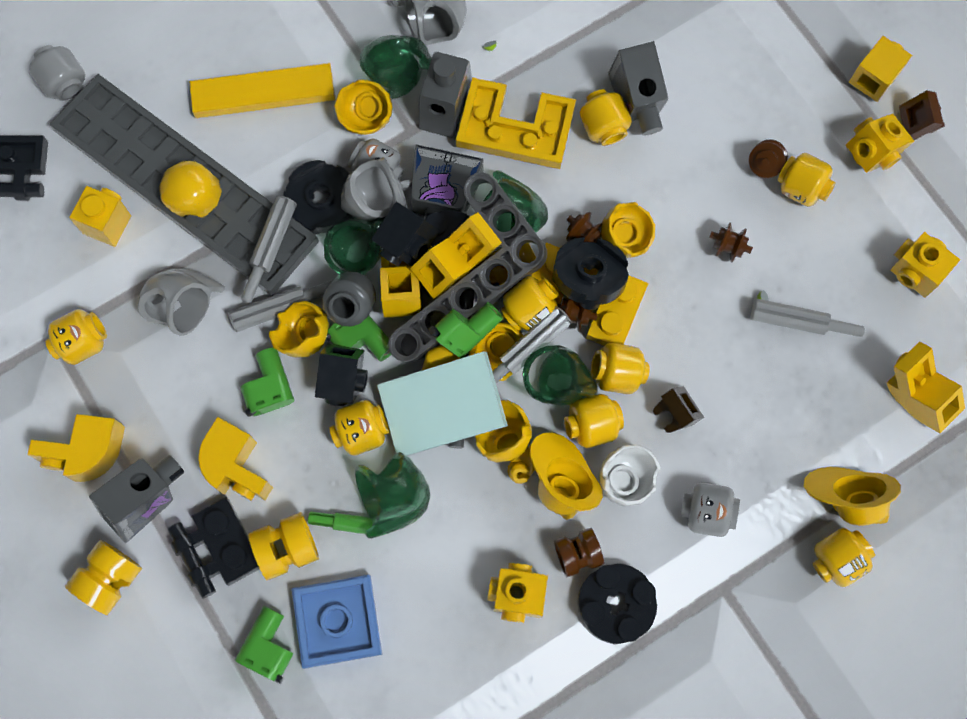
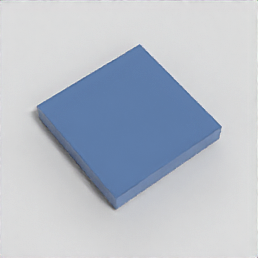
M371 575L292 588L302 669L383 655Z

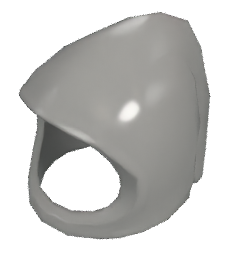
M392 0L394 6L405 8L412 32L419 47L457 38L464 25L467 11L465 0Z
M384 157L378 160L367 161L354 169L347 177L341 195V209L361 220H383L396 201L406 207L403 191L412 187V180L407 179L400 182Z
M183 268L167 269L155 274L146 281L140 292L138 311L147 321L168 325L169 329L176 335H187L204 318L209 308L210 294L213 291L223 292L225 286L196 271ZM179 301L181 307L173 312L176 302Z

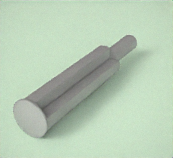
M275 197L249 264H251L253 269L241 296V300L249 304L252 302L263 273L270 272L297 206L293 200L287 197Z
M331 281L304 291L299 286L229 311L231 325L238 332L278 318V313L285 312L295 302L309 301L323 296Z
M755 298L751 307L750 319L754 321L825 335L828 330L862 337L865 333L864 326L831 320V314L757 298Z
M556 306L551 314L537 323L500 356L499 359L502 363L492 371L495 382L497 383L509 371L515 375L572 323L568 315Z

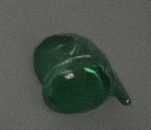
M387 35L373 40L364 47L360 54V66L370 78V81L377 82L386 87L391 99H397L407 95L417 86L422 69L428 71L432 58L422 40L406 35Z
M499 170L494 171L493 177L497 180L498 184L533 230L538 232L548 220V209L541 197L528 186ZM492 190L483 201H486L491 197L493 192ZM504 213L498 218L497 228L499 231L508 232L514 227L516 222L514 214Z
M352 217L340 220L327 231L324 239V258L329 267L338 274L348 271L366 275L373 269L381 258L379 254L383 248L371 239L384 219L368 221ZM332 259L335 261V263H337L340 267H342V268L345 269L346 271H343V270H341L339 267H337V266L333 263Z
M561 345L542 347L531 353L524 363L522 372L524 386L532 398L543 404L562 407L571 405L584 397L599 395L598 387L592 380L587 366L578 354L569 348ZM551 352L540 367L537 379V392L529 382L528 374L531 364L543 353Z
M396 453L379 475L364 465L356 467L355 480L366 513L373 522L372 527L365 531V536L368 539L380 537L405 528L417 521L427 511L431 497L430 487L421 470L404 453Z

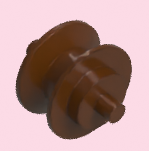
M773 139L761 141L750 152V169L761 178L777 176L788 160L787 150L779 141Z
M587 212L585 215L579 214L576 218L570 215L566 219L570 223L567 228L569 233L566 240L585 238L584 242L596 243L597 238H601L602 222L593 225L590 222L591 212Z
M729 222L726 228H720L719 233L711 231L709 238L715 240L713 245L717 249L715 256L717 257L724 251L730 254V262L733 263L735 257L741 258L743 252L750 254L753 247L747 245L749 237L745 236L747 229L744 228L740 233L732 231V225Z
M564 297L562 304L557 303V306L568 315L571 322L576 323L578 332H580L582 325H588L589 319L597 320V313L584 309L578 302Z

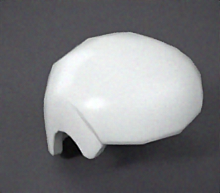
M638 444L619 447L608 454L600 467L599 479L604 495L610 501L621 506L641 504L657 489L656 480L657 474L660 471V464L651 450Z

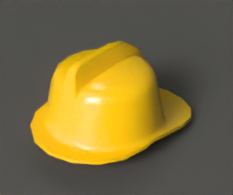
M542 433L535 437L530 445V459L539 476L538 496L542 504L552 512L560 514L565 520L573 518L579 511H589L599 506L603 498L602 487L574 443L556 433Z
M825 467L810 472L804 478V488L810 496L818 501L833 505L845 522L857 526L887 523L890 517V503L896 500L901 493V484L897 479L881 473Z

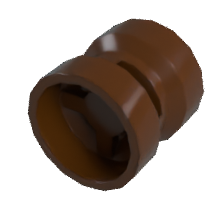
M592 528L580 531L577 537L571 539L565 536L554 540L555 550L566 578L578 574L581 568L588 566L593 569L604 565L602 550Z

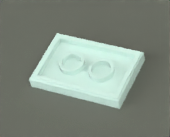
M480 352L377 384L397 458L508 426L487 352Z

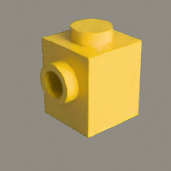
M882 36L860 63L848 83L878 102L913 55L904 50L899 43Z
M86 186L69 218L82 234L115 247L131 218V214L121 202L122 197L116 192L104 187L98 191Z

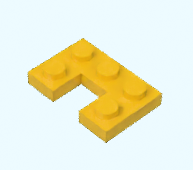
M472 77L456 138V147L560 169L576 99L541 92L534 124L500 116L507 90L506 84Z
M546 242V262L532 274V277L539 281L546 278L559 294L555 298L556 303L561 304L564 294L552 281L555 260L560 248ZM585 267L583 268L587 274L597 275V269L588 270ZM628 275L623 293L614 301L600 304L596 312L598 314L597 320H593L586 339L603 346L607 343L624 344L649 283Z

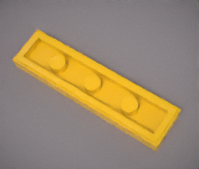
M330 63L190 81L192 111L195 118L336 100Z

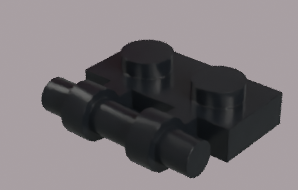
M0 135V175H14L13 183H0V197H14L16 201H29L31 197L44 196L43 183H30V175H45L48 141L44 136Z
M227 497L192 515L198 528L195 532L187 534L182 522L176 523L167 529L173 540L171 547L176 556H181L189 572L186 577L191 587L196 586L202 599L216 592L210 580L216 575L221 574L226 585L230 586L259 570L248 534L231 501ZM203 543L206 544L214 560L206 565L202 564L195 550L196 547Z

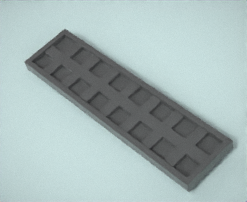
M97 74L49 124L51 128L249 279L253 269L249 262L273 203L100 74ZM181 161H194L202 164L219 180L222 193L218 205L207 216L202 218L195 215H184V217H181L171 212L161 201L159 191L162 177L168 168ZM291 217L269 273H263L258 286L273 296L319 243L318 237Z

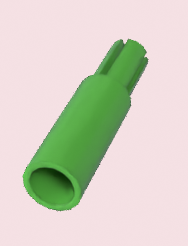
M311 511L308 515L309 525L331 527L333 530L378 536L380 530V518Z

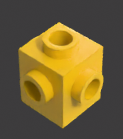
M892 113L876 120L870 117L861 122L853 130L856 135L845 146L852 153L855 162L868 173L879 167L885 171L895 165L902 158L900 154L914 140Z
M923 232L914 242L908 238L894 253V256L899 260L890 271L897 276L901 284L907 288L914 289L925 298L943 282L961 259L951 253L941 240Z
M509 563L508 569L500 568L498 578H490L487 601L495 602L494 611L502 612L501 620L525 623L526 616L541 618L544 611L548 575L532 573V566ZM513 587L520 588L523 591V597L520 599L513 598L510 594V589Z

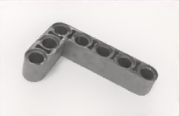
M482 172L471 175L465 182L464 195L475 212L482 216L502 243L500 245L502 249L394 331L388 342L389 351L399 361H418L425 357L430 349L440 345L436 340L437 337L429 332L431 327L430 320L434 313L441 311L446 315L454 309L469 320L487 302L493 305L526 276L532 275L546 262L547 249L544 243L501 186L489 174ZM482 183L491 184L493 191L491 197L483 202L476 201L474 192L478 185ZM504 213L514 214L516 220L514 227L508 232H501L497 228V220ZM526 243L537 244L539 248L538 257L530 263L522 262L519 257L520 248ZM496 266H504L508 271L507 281L501 286H493L489 280L490 272ZM473 289L477 294V303L473 308L465 310L460 304V296L464 290ZM408 334L415 337L417 341L416 351L411 355H406L401 349L402 339Z

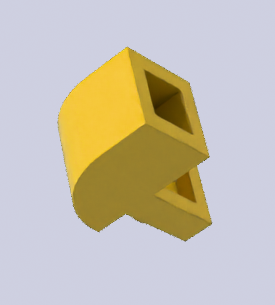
M477 212L469 217L447 239L429 249L410 270L434 299L483 263L489 257L488 255L502 242Z
M381 256L380 285L384 318L415 316L422 310L420 281L410 270L412 266L402 261L399 267Z
M920 341L909 352H905L899 357L896 365H894L895 375L887 382L890 393L915 419L941 433L965 409L962 386L936 372L932 348Z
M76 414L70 444L31 440L27 455L40 461L39 467L63 471V476L75 482L91 481L105 474L116 462L120 453L125 426L112 418Z
M217 417L205 435L199 450V466L207 482L223 495L226 494L231 484L235 483L232 490L250 501L253 500L255 495L266 501L273 489L268 481L243 468L257 442L251 435Z

